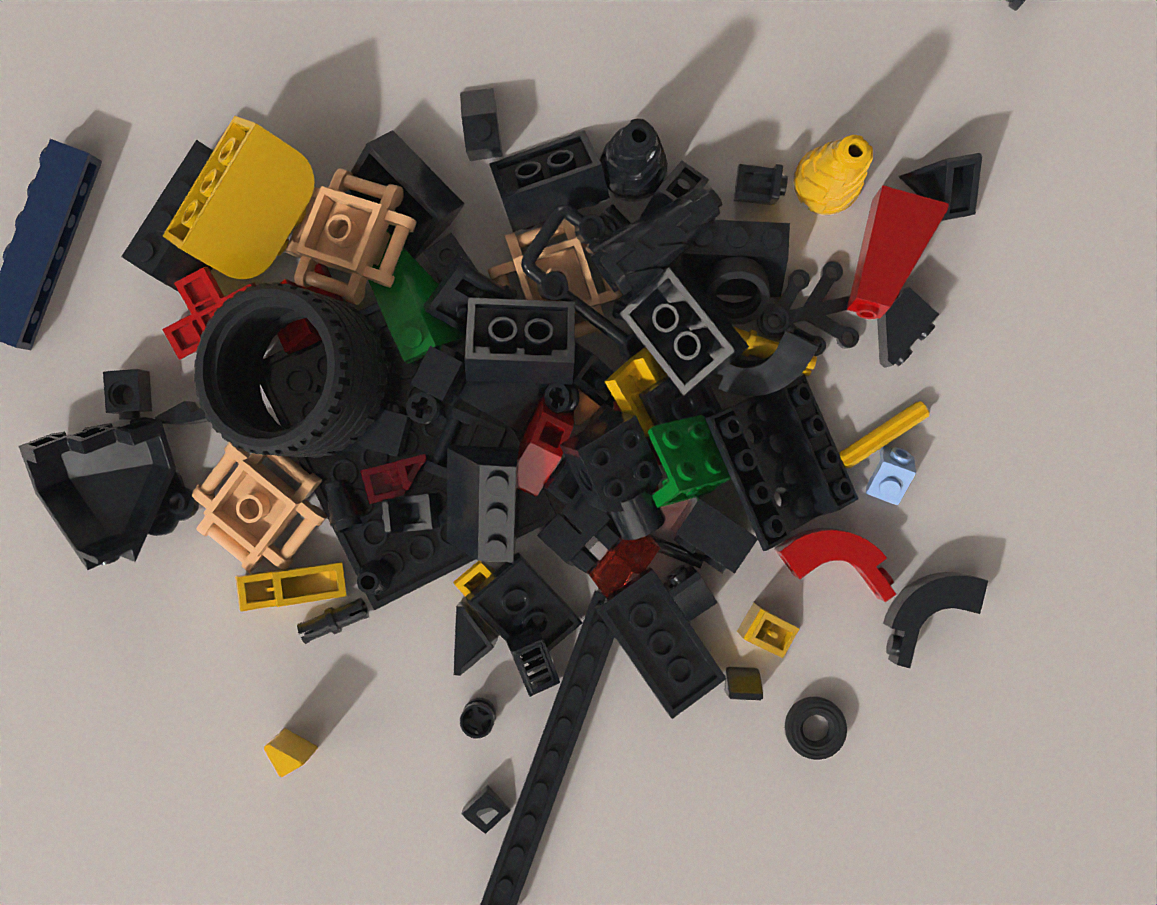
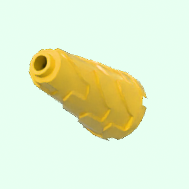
M853 134L840 140L828 142L809 151L799 161L794 173V190L800 203H805L809 207L808 210L821 215H832L846 210L856 201L865 184L864 180L868 174L866 171L873 160V148L863 139V136Z

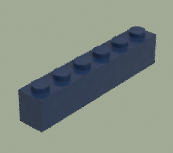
M53 139L49 140L47 147L40 154V167L35 179L28 186V198L23 211L16 218V230L11 243L6 246L3 252L4 262L0 270V342L30 351L32 350L102 164L101 160L90 153Z

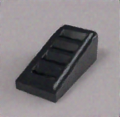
M537 626L505 640L529 697L560 683L547 646ZM539 648V650L529 655H526L522 658L520 657V655H523L531 650ZM539 657H542V658H543V659H541V660H539V661H536V662H534V663H532V664H530V665L524 667V664H526V663H528V662H531V661H533V660H535V659H537V658H539ZM546 665L545 669L528 676L527 673ZM548 674L550 675L549 677H547V678H545V679H543V680H541V681H538V682H536V683H534V684H531V682H533V681H535V680H537V679H539V678H541V677H543V676H546V675H548Z

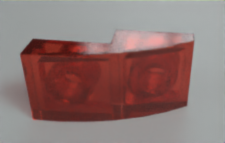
M650 534L635 540L623 539L614 550L608 551L603 556L599 565L589 576L607 598L624 586L633 573L640 574L645 571L660 550V547Z

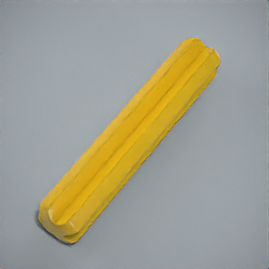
M922 401L915 402L839 452L845 468H852L928 418L930 412Z

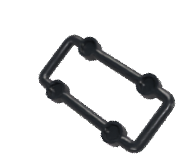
M569 205L557 206L524 253L521 260L523 272L537 283V290L543 299L547 301L575 302V312L619 345L620 355L628 361L645 348V345L638 336L625 333L568 290V281L563 274L559 272L546 273L535 264L564 219L575 226V235L584 244H591L598 237L602 239L608 235L605 233L604 221L599 216L593 214L584 216Z

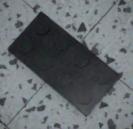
M651 567L594 607L671 719L675 718L727 679Z

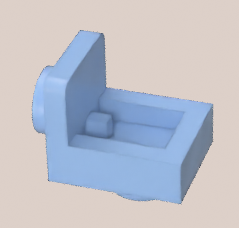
M883 446L880 450V461L866 486V494L899 505L916 474L914 457L902 448Z

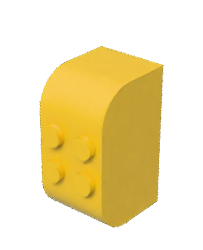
M234 116L163 234V237L181 250L231 278L250 279L265 272L271 266L276 256H280L285 251L289 242V234L294 226H298L303 221L306 215V206L312 197L315 184L311 165L300 152L257 123Z

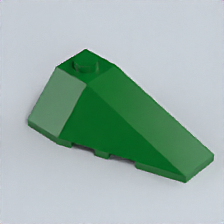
M390 234V239H389V241H388V244H387V246H386V249H385V251H384V254H383V256H382V259H381L380 264H379L378 266L373 264V267H372V268H375V269H378V270H379L380 265H381V263H382V260H383V258H384V255H385V253H386V250H387V248H388L389 242H390V240H391V237H392L391 234ZM404 248L392 274L395 279L391 288L368 280L404 362L412 364L423 359L430 346L439 350L441 344L448 347L466 338V334L425 312L424 304L439 284Z

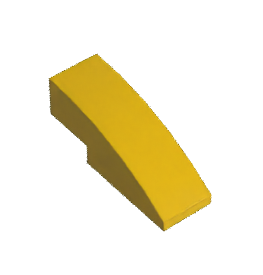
M342 562L235 576L238 605L241 612L347 596Z

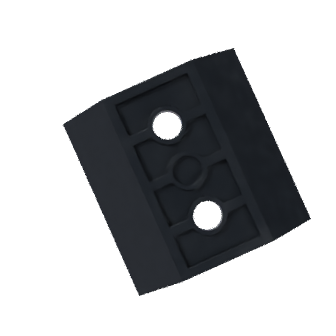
M805 374L797 377L789 385L778 391L753 396L706 418V422L763 551H767L791 538V531L816 517L837 512L859 499ZM748 428L752 431L754 435L753 443L749 440L747 436ZM775 492H778L781 497L780 506L774 498Z

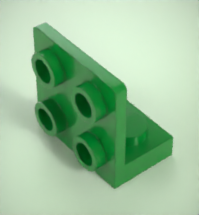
M703 415L653 426L648 430L650 439L668 476L667 479L662 481L663 487L652 495L657 508L709 494L731 478Z

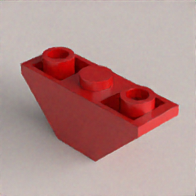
M544 395L531 416L518 448V489L535 497L538 496L562 458L563 451L560 444L569 439L574 427V410L568 413H554L546 406Z

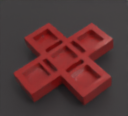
M203 267L174 283L191 313L187 317L162 329L179 360L197 351L202 332H204L209 319L214 316V312L223 306V303L228 298L234 297L235 293L245 291L247 287L256 286L255 282L224 296L209 267Z

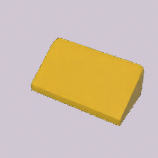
M286 728L281 730L264 746V751L281 778L304 765L318 749L313 743Z

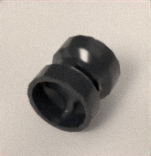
M485 698L470 700L465 705L460 716L462 731L473 739L487 736L491 732L496 719L494 705Z

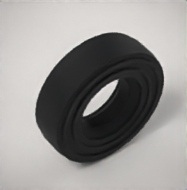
M822 697L804 698L790 708L785 719V735L789 744L798 754L805 758L813 760L829 758L842 748L846 740V719L842 711L828 699ZM814 715L824 717L829 726L826 736L818 741L809 740L803 733L804 722Z

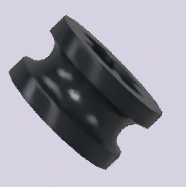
M573 383L572 385L550 384L545 390L544 399L546 406L552 412L568 413L576 409L580 396L577 387ZM560 391H562L561 396L565 399L564 403H562L563 399L559 396Z

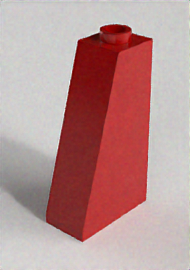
M881 186L871 202L847 310L856 312L859 317L864 319H880L890 309L946 214L949 206L948 203L888 186Z

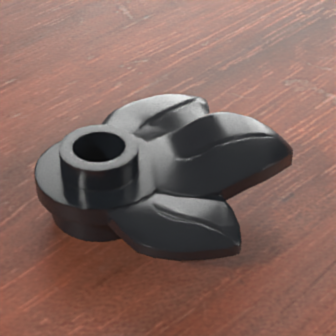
M176 471L148 532L149 535L162 536L172 533L179 521L189 519L198 511L199 502L192 497L193 491L185 487L182 476ZM181 499V502H182V503H181L180 508H178V503H179V500Z

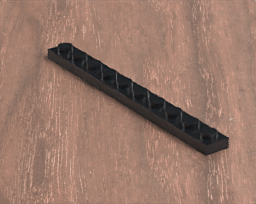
M594 590L480 905H517L614 640L613 634L594 608L609 597V594Z

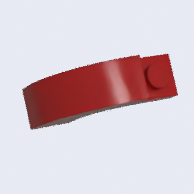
M816 528L800 532L774 549L791 573L798 579H802L826 562L845 561L857 570L877 599L887 602L897 595L891 587L894 580L882 566L880 568L876 567L886 560L887 557L873 543L859 535L833 528Z

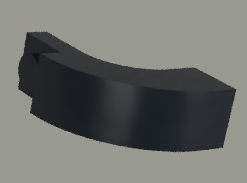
M790 325L785 331L776 351L770 356L755 361L736 358L727 367L714 375L718 376L720 374L724 376L718 389L741 396H759L778 391L801 375L817 351L822 339Z
M941 572L924 576L905 587L891 603L883 621V624L895 629V633L891 634L887 641L886 653L889 654L888 660L898 666L911 668L919 631L923 623L932 614L950 608L980 614L988 580L962 573Z

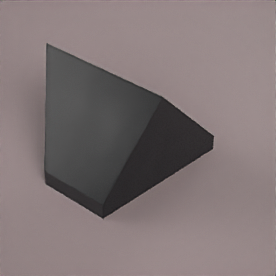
M981 153L944 159L898 177L917 195L948 203V210L942 221L975 215L982 155Z
M459 602L456 606L453 674L456 676H461L490 652L498 640V636L466 602Z

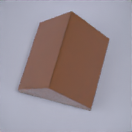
M578 390L580 399L578 406L574 410L575 426H581L600 408L597 403L581 390Z

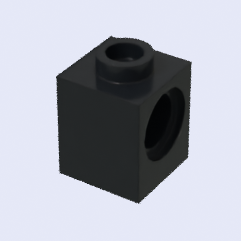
M140 369L103 371L106 413L119 414V420H131L141 418L140 412H152L149 371ZM130 386L133 390V399L130 403L126 404L123 399V393Z

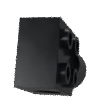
M615 411L560 444L587 504L604 512H610L622 539L635 540L655 532L664 524L666 518L662 508H657L652 497L663 475L636 415Z

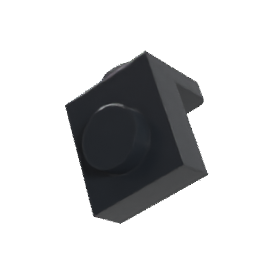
M739 164L733 201L774 206L779 197L785 196L788 176L782 175L783 165L776 164L774 168Z
M436 493L382 500V520L386 534L440 528Z

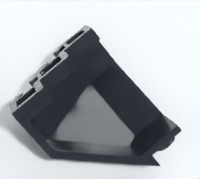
M141 417L131 419L129 421L130 424L122 427H113L112 423L85 427L82 432L66 436L65 431L52 433L19 446L35 494L87 570L99 565L113 563L120 556L134 562L138 558L177 469L161 420Z

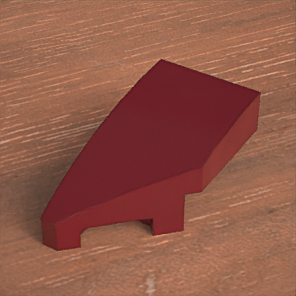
M425 454L361 470L368 503L372 504L383 499L403 496L426 460Z

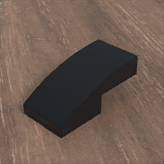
M183 401L154 417L161 420L162 424L188 425L207 422L205 412L198 408L196 402Z

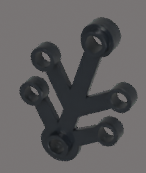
M835 261L826 263L821 268V278L804 306L789 310L799 291L805 289L810 282L809 274L805 270L798 269L793 271L788 277V286L777 304H769L765 312L757 318V325L761 333L770 338H778L784 335L790 325L795 326L793 323L806 320L836 338L837 344L841 348L848 349L854 347L859 341L858 332L851 327L845 328L826 316L846 311L850 295L822 302L833 283L842 277V266ZM831 266L836 269L837 276L835 278L827 276V267ZM799 274L804 278L803 286L794 284V275ZM775 315L779 318L780 323L778 327H771L769 325V316ZM844 332L852 334L853 341L851 344L843 342L842 335ZM814 335L822 339L820 350L814 354L818 356L825 351L826 342L822 337Z

